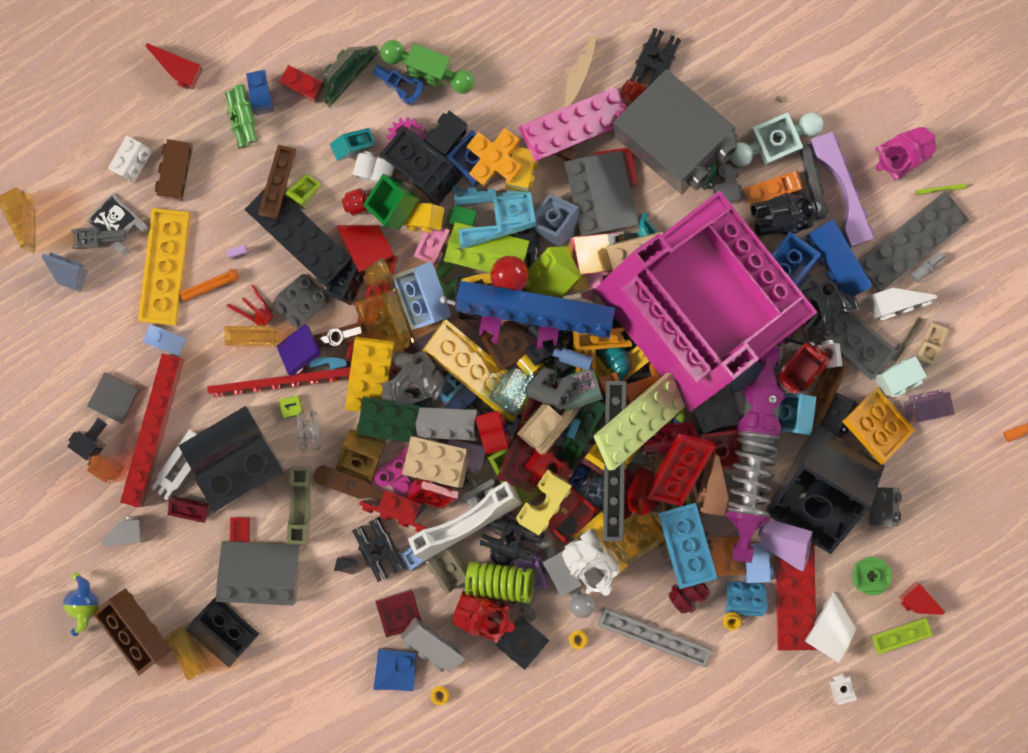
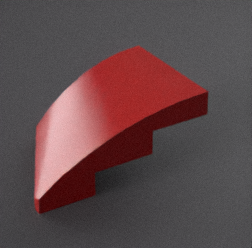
M379 225L336 226L359 273L394 257Z

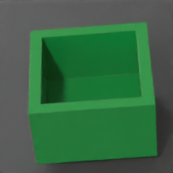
M382 174L365 201L364 207L384 226L400 230L419 201V198L398 178Z

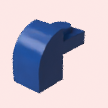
M260 70L246 73L249 87L248 92L254 113L259 115L275 112L266 71Z

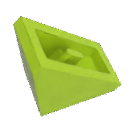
M306 173L286 194L300 206L306 208L322 184Z

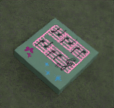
M593 367L589 368V371L582 370L568 375L578 378L580 380V387L566 406L565 411L603 399ZM565 377L557 379L558 386L561 384Z

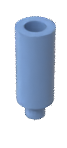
M555 348L553 356L558 357L560 362L589 371L593 357L566 348L562 350Z

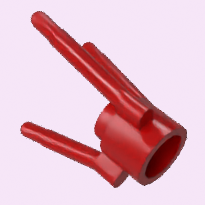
M251 285L250 288L265 309L262 307L260 309L256 308L245 297L242 300L256 312L254 314L255 317L231 304H227V307L255 322L258 326L262 325L265 327L274 317L272 314L273 310L266 304L254 285Z

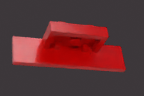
M385 490L379 507L364 501L359 502V505L363 506L362 510L373 513V511L381 513L379 517L389 521L391 518L399 520L397 524L408 528L411 525L416 527L415 531L417 532L429 528L415 522L421 507L420 503Z

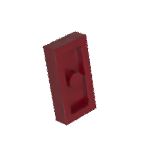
M171 495L167 515L205 523L209 503Z

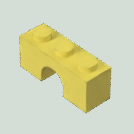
M549 469L537 485L546 494L544 503L539 506H533L526 502L516 517L520 525L537 535L546 530L550 518L558 512L560 503L563 499L567 498L571 490V485L567 480Z

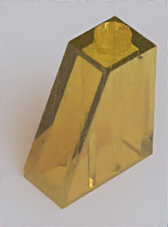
M224 326L225 346L230 348L276 347V343L280 341V333L276 331V327Z
M178 627L170 632L171 637L167 641L186 679L189 681L211 665L193 636L186 631L187 627L182 630Z

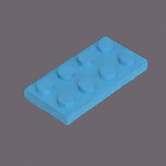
M696 503L658 513L679 589L718 579Z

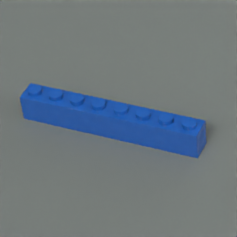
M466 281L460 282L456 298V311L462 313L478 314L483 317H495L501 320H512L523 324L529 323L541 327H552L559 330H569L580 334L586 333L610 338L615 307Z

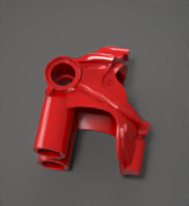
M462 591L453 615L452 624L473 636L491 639L496 643L499 642L500 636L506 631L512 632L515 627L512 622H509L508 610L510 606L497 599L476 597L473 594L468 596L465 591ZM492 618L500 620V623L493 621Z

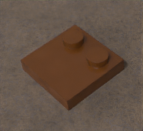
M512 320L500 326L498 344L492 342L494 335L490 333L480 338L499 372L526 355L524 350L529 346L518 324Z

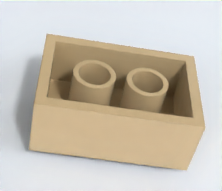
M411 436L402 474L463 488L471 450Z

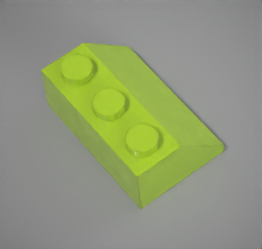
M566 246L548 247L528 269L529 279L522 291L563 298L582 279Z

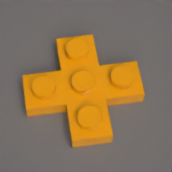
M506 128L503 129L493 143L478 132L467 148L481 159L469 174L483 186L488 184L496 172L512 183L523 169L519 163L510 157V154L521 140Z

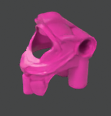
M918 127L896 135L893 139L875 148L879 154V162L876 164L875 169L877 171L885 170L894 181L904 177L911 170L916 169L933 157L932 154L936 151L937 147L935 135L924 127Z

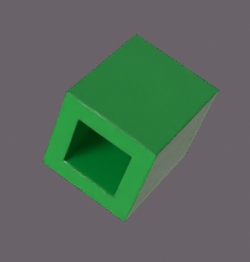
M454 205L453 210L450 209L447 216L449 226L454 227L455 222L473 226L477 212Z

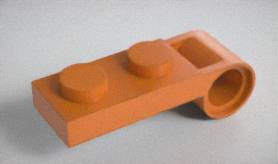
M793 171L746 187L744 191L750 207L751 203L771 200L786 192L789 194L803 190L804 187L799 172Z

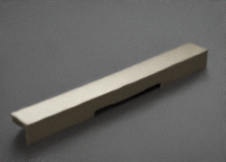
M919 316L917 317L898 347L897 352L891 358L895 362L898 360L924 319H921Z

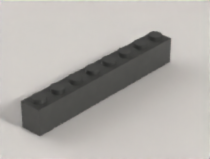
M606 381L605 425L626 408L627 381ZM604 461L603 541H623L625 461L615 470H608Z

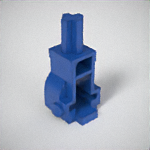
M379 64L374 67L372 74L385 81L386 87L396 91L399 98L408 106L416 103L425 88L424 82L418 78L404 77L394 69L390 72ZM402 81L408 82L411 85L416 84V91L413 97L410 95L407 99V93L398 88Z

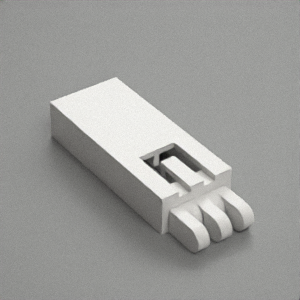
M189 429L180 444L194 437L197 433ZM177 446L156 476L158 479L151 488V490L156 491L158 486H160L161 488L157 493L160 496L165 490L168 491L164 496L166 500L169 499L174 490H179L192 471L179 446ZM174 465L181 469L179 473L173 471L170 477L167 476Z

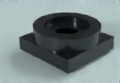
M519 615L513 623L515 626L512 632L506 631L495 645L525 670L550 640ZM523 636L529 640L527 649L520 650L517 648L516 640L519 637Z

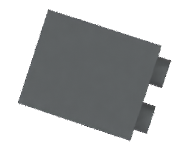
M667 69L613 122L615 138L681 195L690 187L695 191L700 189L711 175V172L708 171L709 167L716 160L722 164L727 162L738 147L734 143L735 126Z

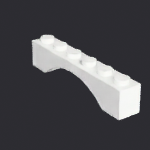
M507 481L490 490L480 503L465 514L442 525L424 529L409 538L408 541L414 555L424 561L428 560L522 505L521 499L515 487Z

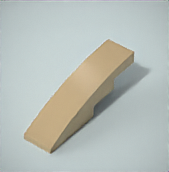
M589 36L587 54H579L577 72L569 71L564 107L575 102L586 80L593 58L597 38L595 36Z

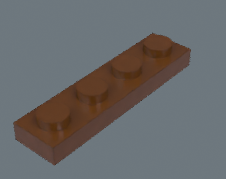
M277 145L258 215L278 219L296 155L295 148Z
M842 363L840 367L825 368L811 396L816 397L812 432L821 424L849 369L847 364Z

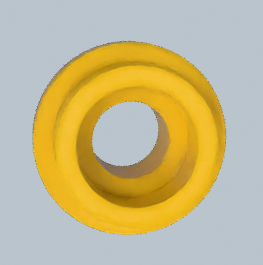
M728 612L723 616L722 622L726 629L734 631L741 626L742 618L737 612Z
M575 630L569 635V644L574 649H583L588 643L586 633L581 630ZM576 636H580L582 638V641L580 643L575 642L574 639Z
M443 686L433 688L430 694L431 701L438 706L446 704L450 697L448 689ZM438 692L443 693L444 697L442 699L437 698L436 694Z

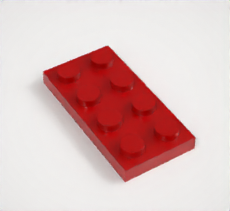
M678 433L646 492L647 499L682 506L716 447L714 442Z

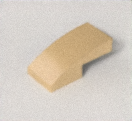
M930 321L918 351L917 359L935 366L949 329Z

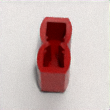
M499 410L475 417L486 454L509 448V444L512 441L509 432L505 433L503 425L506 424L504 413L500 414Z

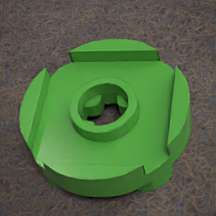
M877 557L862 558L855 563L852 571L854 585L857 590L866 595L874 596L883 593L889 587L892 580L890 567ZM873 570V573L876 574L877 577L873 578V581H870V579L867 578V574H869L870 571Z

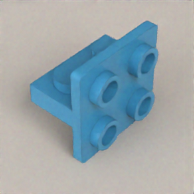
M727 582L725 614L737 612L740 615L764 617V612L768 610L765 584Z

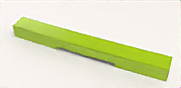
M967 183L916 190V195L948 189L950 191L966 189Z

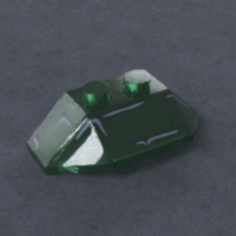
M376 45L343 49L337 55V60L334 64L330 63L325 68V74L323 75L324 102L328 108L335 103L379 54L380 51Z

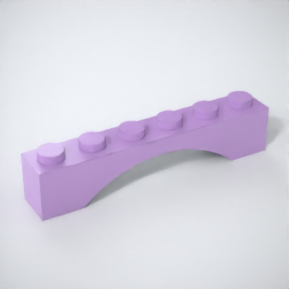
M829 132L811 139L808 145L814 150V160L832 173L842 189L846 209L842 234L849 247L852 248L872 240L874 231L871 224L867 223L865 218L867 217V212L864 206L861 207L860 194L853 187V176L850 171H847L845 166L847 163L845 155L840 153L838 148L840 146L838 137L834 136L833 132Z

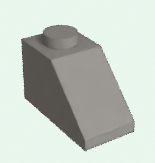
M137 516L125 517L124 521H119L101 542V545L144 542L143 519H137Z

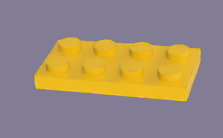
M355 337L345 410L360 412L363 395L381 398L383 392L381 385L383 382L388 381L394 342Z

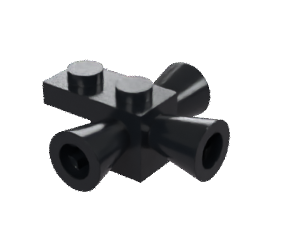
M532 324L527 329V333L538 341L540 326ZM567 330L560 337L558 336L556 346H554L553 340L542 342L543 349H536L537 342L524 350L534 366L542 362L545 366L554 363L560 377L568 375L575 369V366L560 362L558 357L553 356L555 348L562 350L563 348L573 347V331Z

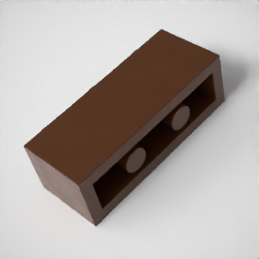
M167 139L166 144H163V162H160L158 168L160 178L155 184V192H157L156 195L158 197L183 202L193 149L190 143Z

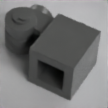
M723 164L719 167L717 175L720 179H724V183L714 185L712 188L713 194L721 191L730 203L739 202L740 196H743L741 185H738L736 180L739 177L738 169L736 166L732 167L729 164Z

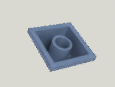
M549 193L534 213L536 226L532 228L549 242L558 246H566L570 238L575 234L580 208Z

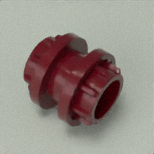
M675 583L671 586L672 591L669 592V599L680 613H693L696 611L695 604L697 602H700L702 605L708 602L707 597L710 595V590L705 583L679 589L678 584Z

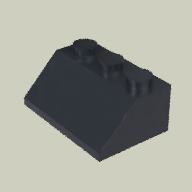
M216 597L193 619L186 629L189 634L229 668L259 635L254 628L224 602H216Z

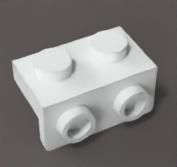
M126 136L108 169L135 183L152 150Z

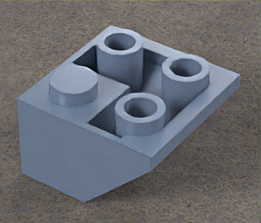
M51 252L49 255H42V259L57 284L81 292L88 274V270L83 269V264L70 259L65 262L66 258Z

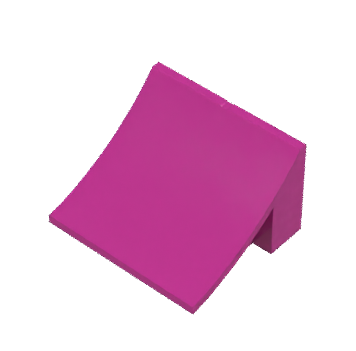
M718 191L664 234L660 235L658 233L634 250L594 289V292L603 300L606 306L615 307L614 317L643 351L659 374L663 376L666 373H672L685 407L689 412L733 381L758 361L760 357L817 313L815 308L721 191Z

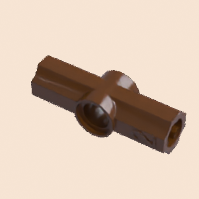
M364 321L341 328H334L313 336L319 350L322 351L354 342L355 337L368 338L369 331ZM338 333H340L341 335L340 341L338 339Z

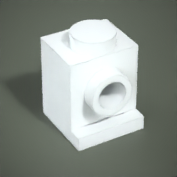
M844 673L833 676V679L829 680L836 704L841 705L857 700L848 675H844ZM841 686H846L845 692L840 691Z

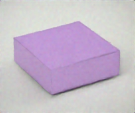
M245 245L227 250L226 253L228 258L233 260L248 255L249 251Z

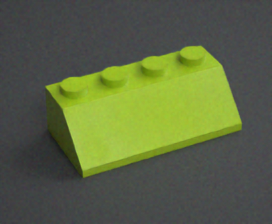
M455 222L444 259L446 262L490 273L493 264L503 256H516L524 262L530 241L506 235L461 249L459 229L475 227Z

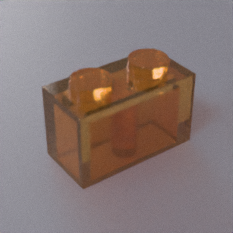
M97 454L96 456L93 455L89 460L87 471L105 483H114L125 466L106 454Z

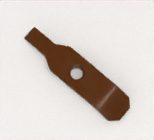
M325 465L317 467L314 475L317 484L359 499L370 497L381 501L384 492L374 489L366 480ZM349 482H354L355 487L353 489L348 488Z

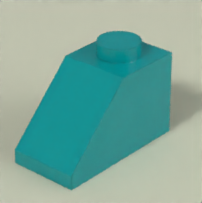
M370 128L342 134L329 145L337 161L362 153L376 146L377 143Z

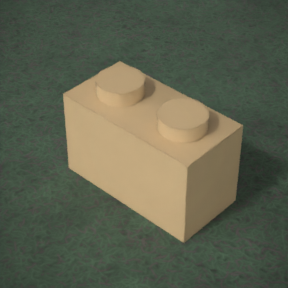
M542 404L517 434L531 447L538 448L563 418L549 405Z

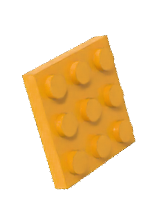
M878 387L872 390L843 420V423L881 465L915 431L914 427Z

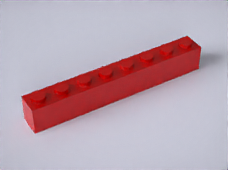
M161 354L120 503L138 508L144 506L185 359Z

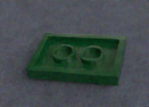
M363 395L357 434L409 443L411 436L415 437L416 420L420 405H399L393 401Z

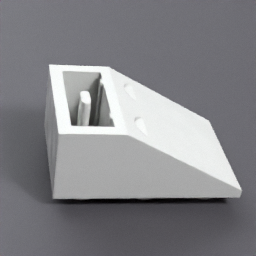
M891 288L867 297L874 319L880 317L882 321L896 316L895 312L897 311L900 315L914 310L913 306L915 305L918 309L932 304V299L937 298V295Z

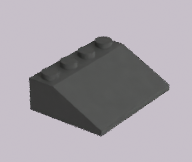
M622 151L582 157L564 162L574 205L580 208L578 224L581 236L605 234L639 225Z
M222 541L217 576L216 602L294 606L297 600L299 545Z

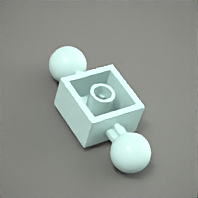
M787 112L759 124L750 130L755 143L750 145L743 142L736 143L738 147L730 161L737 167H744L751 163L754 155L759 153L764 165L767 166L795 154L803 148L799 136H817L823 129V120L820 115L810 112L804 114L799 124L794 126ZM774 136L780 139L778 143L773 141Z

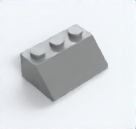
M420 407L416 420L417 437L479 440L480 434L475 418L478 416L477 410Z
M415 617L401 635L404 641L403 644L410 650L415 648L419 651L418 655L426 661L428 659L435 663L434 667L441 672L445 670L450 673L465 659L459 648Z

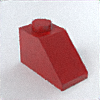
M918 582L912 584L899 596L902 601L900 605L907 612L934 615L946 613Z

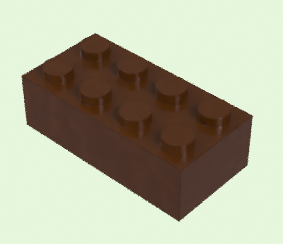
M126 588L107 600L93 613L139 676L172 651L168 642L161 636L157 627L152 624L145 611L140 608L133 595Z

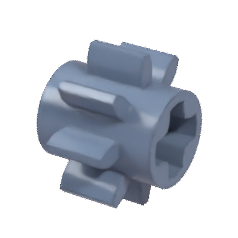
M596 477L593 478L592 482L586 479L585 481L588 485L581 487V489L586 490L584 497L591 496V501L594 500L595 496L601 499L602 496L599 493L600 491L604 492V488H601L603 481L596 482ZM590 484H592L593 486L597 485V486H598V488H597V492H598V493H595V492L590 493V492H589V490H590V486H589V485H590Z

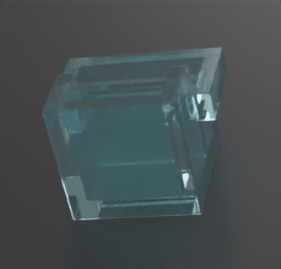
M517 368L505 372L490 394L489 399L510 415L519 414L521 411L519 409L527 397L528 387L536 376L533 374L526 376Z

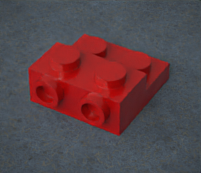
M417 479L410 484L407 499L444 509L458 498V491L442 484L435 485L432 481Z

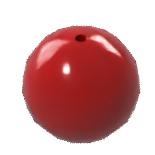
M503 256L493 264L490 271V279L495 287L521 291L528 282L529 270L520 258L516 256Z

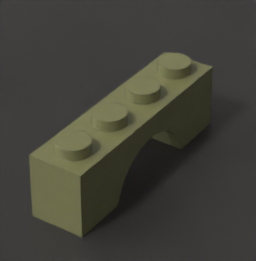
M290 466L289 486L291 500L287 525V544H309L312 467Z

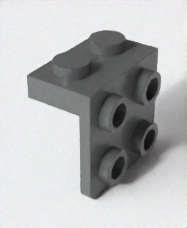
M301 274L277 295L272 305L288 319L292 326L299 329L307 323L311 316L328 303L329 297L309 277Z

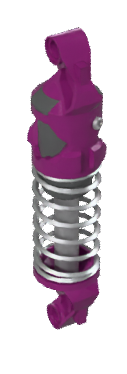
M773 347L759 358L758 363L762 365L761 373L756 379L743 386L742 394L746 398L744 415L738 423L737 430L739 431L737 433L741 435V437L737 438V441L741 442L742 445L741 450H736L735 453L748 457L747 463L736 462L733 464L736 468L746 470V474L731 477L735 481L744 483V488L730 489L732 493L743 497L742 501L733 500L728 502L730 506L736 508H728L726 512V517L738 529L740 536L738 543H734L732 561L752 563L754 546L751 545L750 539L754 532L767 524L770 519L768 517L770 516L769 513L757 509V505L772 503L769 499L760 497L759 492H771L773 490L771 486L760 483L761 480L773 479L775 477L772 473L763 471L762 467H773L776 465V462L768 459V457L778 452L773 446L781 436L779 413L781 401L786 398V391L776 381L773 371L774 366L778 365L780 348Z

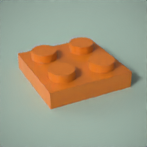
M740 536L706 538V540L712 539L708 546L713 547V550H710V554L712 555L717 576L745 575V562L732 561L734 543H738Z

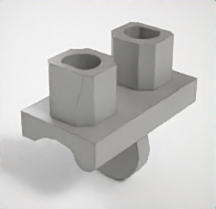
M474 476L471 477L472 484L466 486L469 492L462 495L464 501L472 508L481 502L479 498L487 495L490 490L497 487L493 479L485 482L484 478L476 481Z

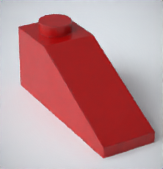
M146 43L145 47L177 82V86L188 90V87L195 88L203 69L200 64Z

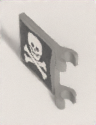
M111 194L86 221L92 227L100 228L101 231L125 229L126 233H128L134 225L143 233L149 231V227L114 194ZM109 242L120 254L125 256L129 252L121 242Z

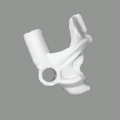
M591 528L580 536L582 540L579 541L576 538L564 547L565 550L562 556L566 566L571 571L570 574L577 579H581L587 586V594L592 591H601L604 596H607L612 591L610 584L613 578L620 572V561L611 549L605 547L594 529Z

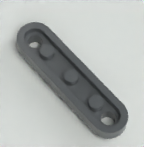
M808 144L803 145L799 152L810 198L813 203L819 202L821 204V210L815 212V217L817 220L825 219L829 211L827 204L823 202L822 198L824 195L823 186L819 184L817 178L819 177V170L817 166H814L813 162L815 158L814 150Z

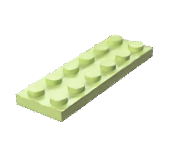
M672 373L664 374L594 435L608 470H615L685 407Z

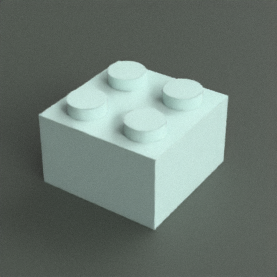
M914 356L878 373L874 378L885 396L897 397L906 392L905 388H914L922 384V379L927 376L917 357Z

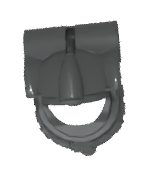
M424 351L415 354L397 352L394 355L393 362L395 366L401 367L402 370L393 380L382 383L383 392L381 398L405 406L413 405L430 397L436 401L442 392V386L446 382L447 377ZM411 383H415L420 389L418 395L410 398L405 393V390Z

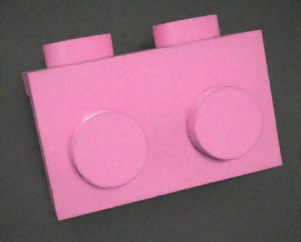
M441 227V231L433 230L432 233H424L414 257L426 263L432 262L433 266H435L436 262L440 263L444 255L442 250L444 245L448 246L451 231Z

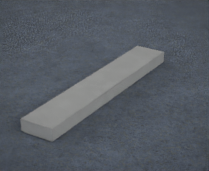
M605 607L597 626L704 668L712 652L710 648Z

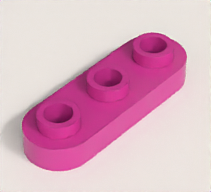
M408 447L375 472L374 479L379 486H389L403 475L402 472ZM397 462H401L403 464L401 469L396 468L395 465ZM383 473L387 475V480L382 481L380 478Z

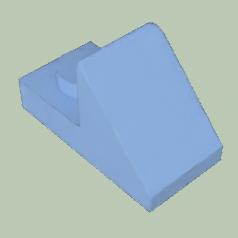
M150 324L143 342L180 356L187 339Z

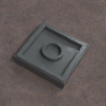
M104 372L87 407L123 424L140 389Z

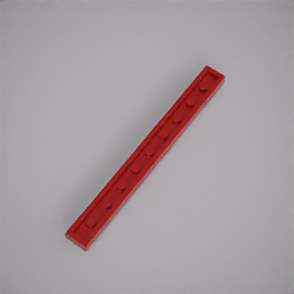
M391 362L389 375L396 374V370H401L400 367L395 366L394 362ZM351 367L207 386L208 394H214V398L224 397L227 392H233V395L245 394L244 390L250 389L254 393L264 391L263 388L265 387L277 390L283 389L282 385L290 384V388L300 387L303 382H309V385L321 384L320 380L328 379V382L340 381V377H347V380H349Z

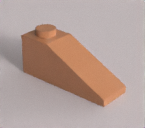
M711 454L704 466L697 509L704 513L725 516L729 506L726 484L719 455Z

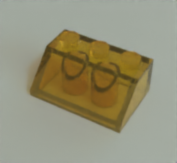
M396 288L381 291L354 302L360 321H364L368 327L369 339L394 342L393 351L407 348L415 342Z

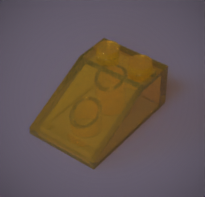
M15 187L0 195V207L21 249L34 253L36 252V209L33 205L35 201L30 193L27 194L25 190Z
M649 512L644 516L635 513L625 519L623 541L610 542L626 564L629 565L658 549L666 540L662 527Z

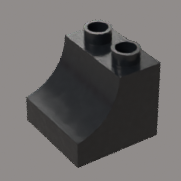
M246 405L178 445L192 470L194 480L214 512L225 510L286 473V470Z
M818 425L812 432V435L808 437L799 449L788 473L770 499L772 503L768 504L766 512L775 521L812 531L811 543L832 554L871 508L885 465H881L876 459Z

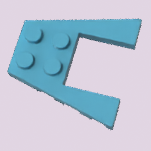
M453 186L455 205L493 201L497 224L494 226L459 229L461 249L536 226L531 192L506 190V193L496 192V189L480 191L475 187L458 189V186Z

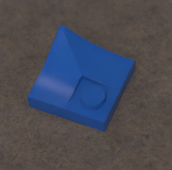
M379 648L373 690L414 691L417 652Z

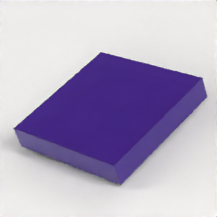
M306 324L276 346L287 374L293 376L321 354L310 327Z

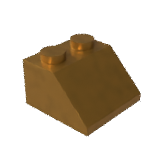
M350 429L342 444L335 470L371 483L386 443L370 436L358 435L357 431Z

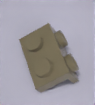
M451 546L426 561L429 571L434 574L440 587L447 594L465 582L467 570Z

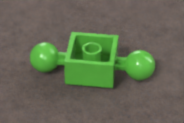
M388 40L381 47L380 54L386 63H405L410 77L427 80L426 83L433 87L438 85L443 87L444 82L448 81L455 92L467 94L475 86V78L470 71L464 69L456 72L451 71L449 57L414 43L410 53L406 52L403 45L397 40Z

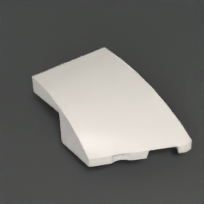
M832 592L805 642L839 663L851 642L856 628L838 597Z

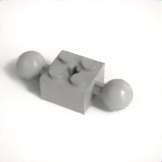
M548 526L545 531H542L545 533L544 539L540 538L543 540V543L541 545L534 543V545L538 549L546 551L548 557L543 559L542 563L561 597L569 593L572 598L570 610L573 615L578 618H587L594 611V601L589 595L580 591L579 587L582 586L580 583L581 579H577L570 574L571 571L566 566L562 556L563 550L558 551L555 545L557 535Z

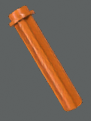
M230 268L224 274L181 291L180 295L183 301H188L234 281L236 283L240 277L236 269Z

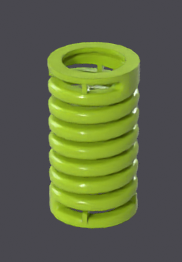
M471 561L468 565L465 578V592L468 596L473 594L476 597L482 596L483 598L489 597L491 599L496 598L498 600H511L513 602L518 601L529 604L534 592L535 571L533 568H528L524 572L523 567H519L517 570L515 566L511 568L508 565L503 567L501 564L495 566L493 563L488 565L486 562L481 565L478 561Z

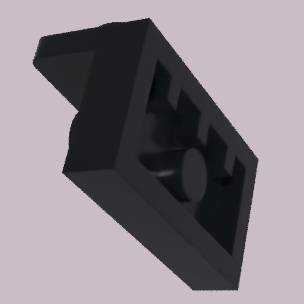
M349 263L327 286L324 293L348 305H352L361 284L365 280L367 271L359 273L356 265Z
M836 392L820 426L842 439L849 431L843 420L859 404L855 400Z

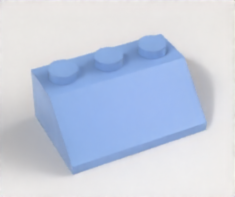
M432 262L392 276L411 330L451 317L447 303L442 304L440 302V297L444 296Z

